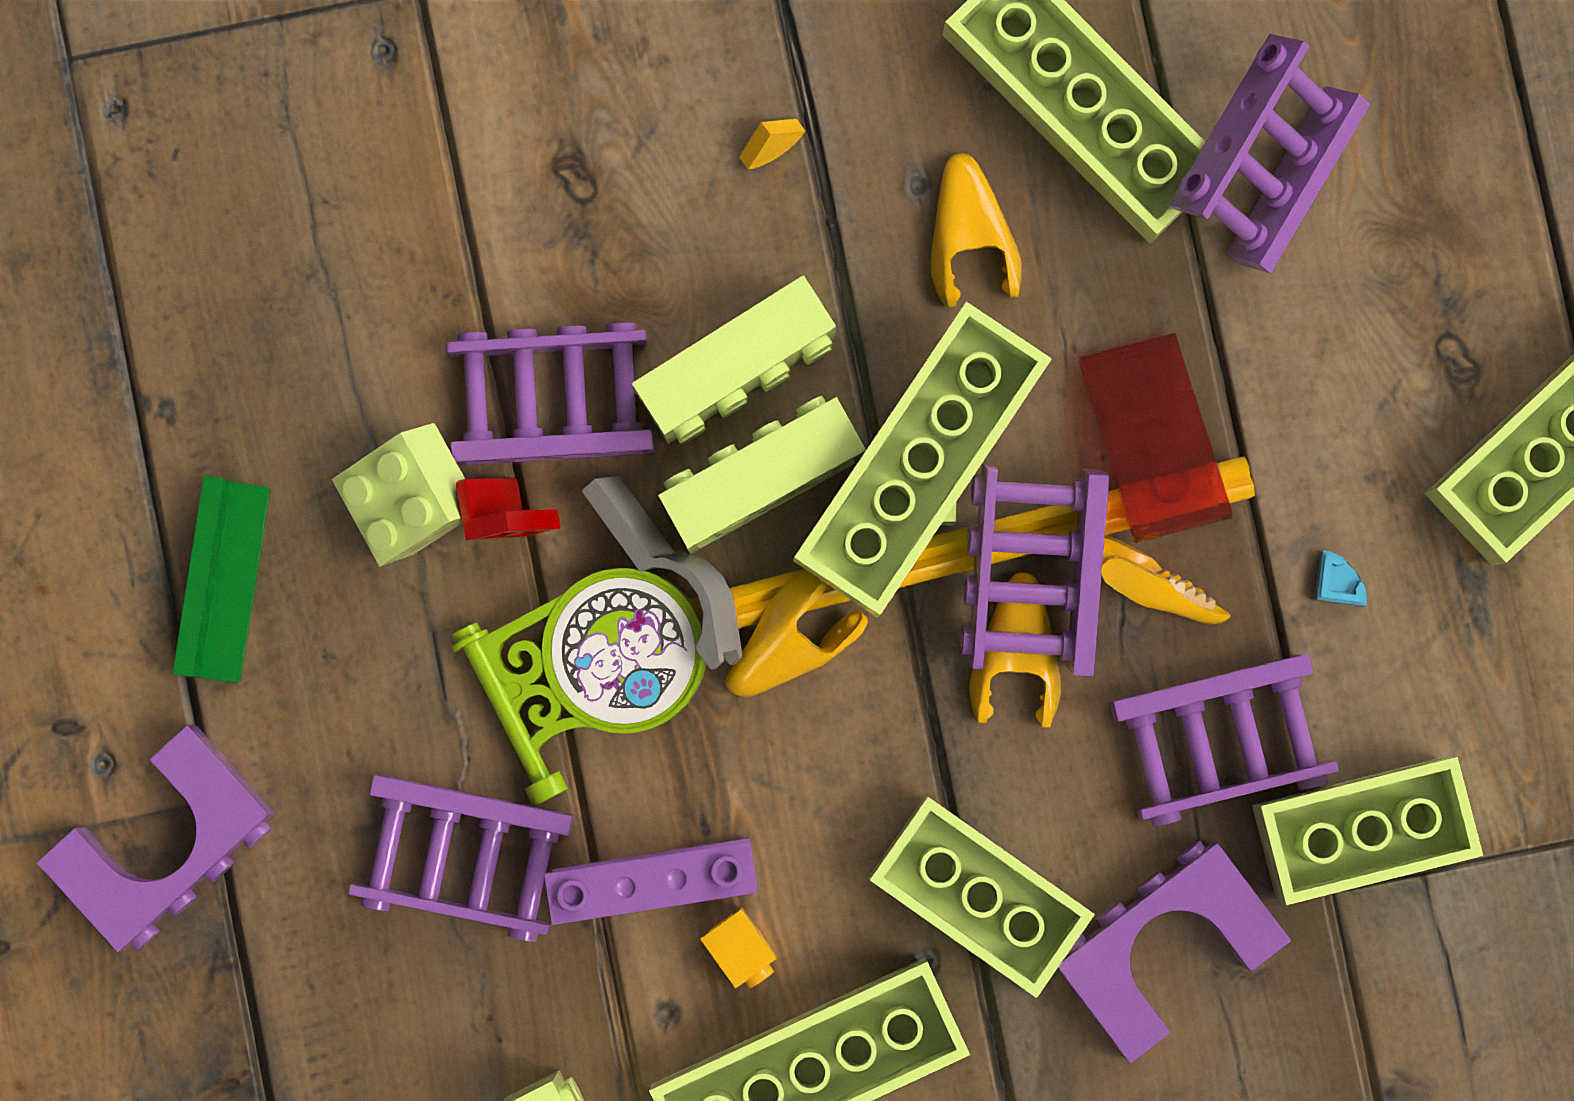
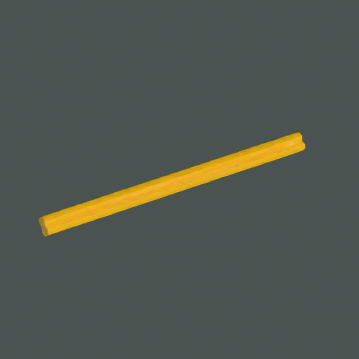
M1243 456L1108 491L1105 535L1254 497V484L1250 477L1246 458ZM1051 505L994 520L993 532L1068 536L1070 531H1077L1078 511H1072L1071 506ZM969 527L934 535L899 588L974 569L975 556H970L967 552ZM992 552L991 564L1030 554ZM801 569L729 588L734 597L738 629L758 624L766 607L778 591L793 579L810 572L806 569ZM827 584V588L822 596L807 611L850 601V599ZM699 597L689 598L703 623V611Z

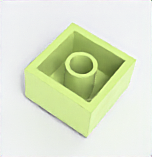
M435 423L399 433L332 479L379 567L414 555L463 523L456 482L465 479Z

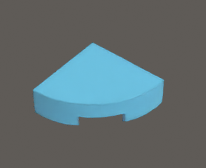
M1320 551L1314 600L1360 607L1367 606L1366 589L1355 569L1342 556L1329 551Z

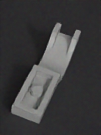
M620 476L594 479L582 490V493L638 570L671 569L687 579L698 594L703 611V627L696 650L711 670L716 669L724 662V658L729 665L737 663L743 655L734 597L723 575L706 560L690 554H676Z

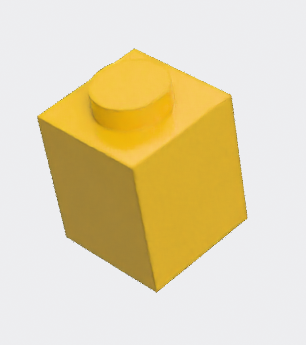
M743 907L733 912L700 938L735 989L744 982L751 989L774 972L770 963L777 959V955Z

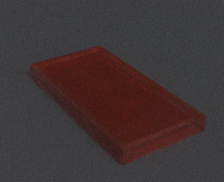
M1176 333L1080 357L1079 365L1134 543L1231 519L1233 512Z

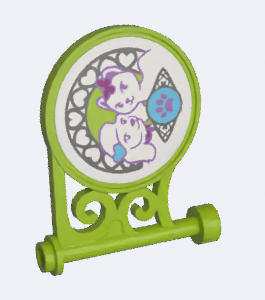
M614 568L591 574L575 583L563 595L490 634L487 629L481 630L478 622L451 635L455 643L451 646L453 652L464 650L532 782V785L525 788L524 791L533 807L569 789L560 771L550 775L539 754L540 748L548 740L563 731L580 727L625 734L642 732L664 724L681 712L693 698L700 686L706 667V662L696 650V645L702 635L703 623L693 603L669 580L650 571H639L636 568ZM548 617L543 633L542 648L531 640L519 641L510 647L507 656L513 667L519 668L523 666L524 661L520 657L522 651H527L532 656L533 662L528 672L524 674L513 673L505 666L502 660L501 650L504 643L520 631ZM545 671L550 686L546 684H533ZM541 695L548 698L551 703V711L548 715L542 716L541 711L544 708L542 704H534L530 707L528 715L531 722L539 727H544L531 738L520 717V709L529 698ZM563 707L574 716L559 720Z

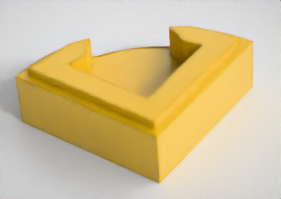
M797 119L760 122L739 158L748 170L763 166L788 151L802 137L806 130Z

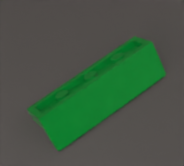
M204 475L173 674L239 683L242 680L271 490L268 487L231 482L224 478Z

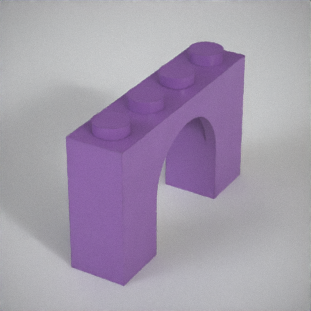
M187 725L150 759L186 799L195 817V844L189 858L180 869L170 876L159 880L145 879L133 875L113 858L86 827L74 828L37 862L117 952L127 950L131 946L136 951H139L160 932L155 926L157 922L168 912L174 917L183 912L197 898V895L192 891L205 878H208L212 883L220 878L235 863L229 856L243 844L249 849L252 848L272 829L267 822L276 812L195 725Z
M1197 841L1177 856L1176 859L1181 865L1164 876L1161 871H1158L1142 882L1136 888L1140 893L1139 897L1125 907L1119 901L1097 917L1100 926L1086 937L1081 934L1057 968L1130 1064L1171 1033L1136 987L1130 969V953L1133 942L1142 927L1151 919L1170 911L1181 910L1199 914L1212 925L1241 965L1250 971H1253L1291 941L1218 843L1209 842L1204 846L1201 841Z

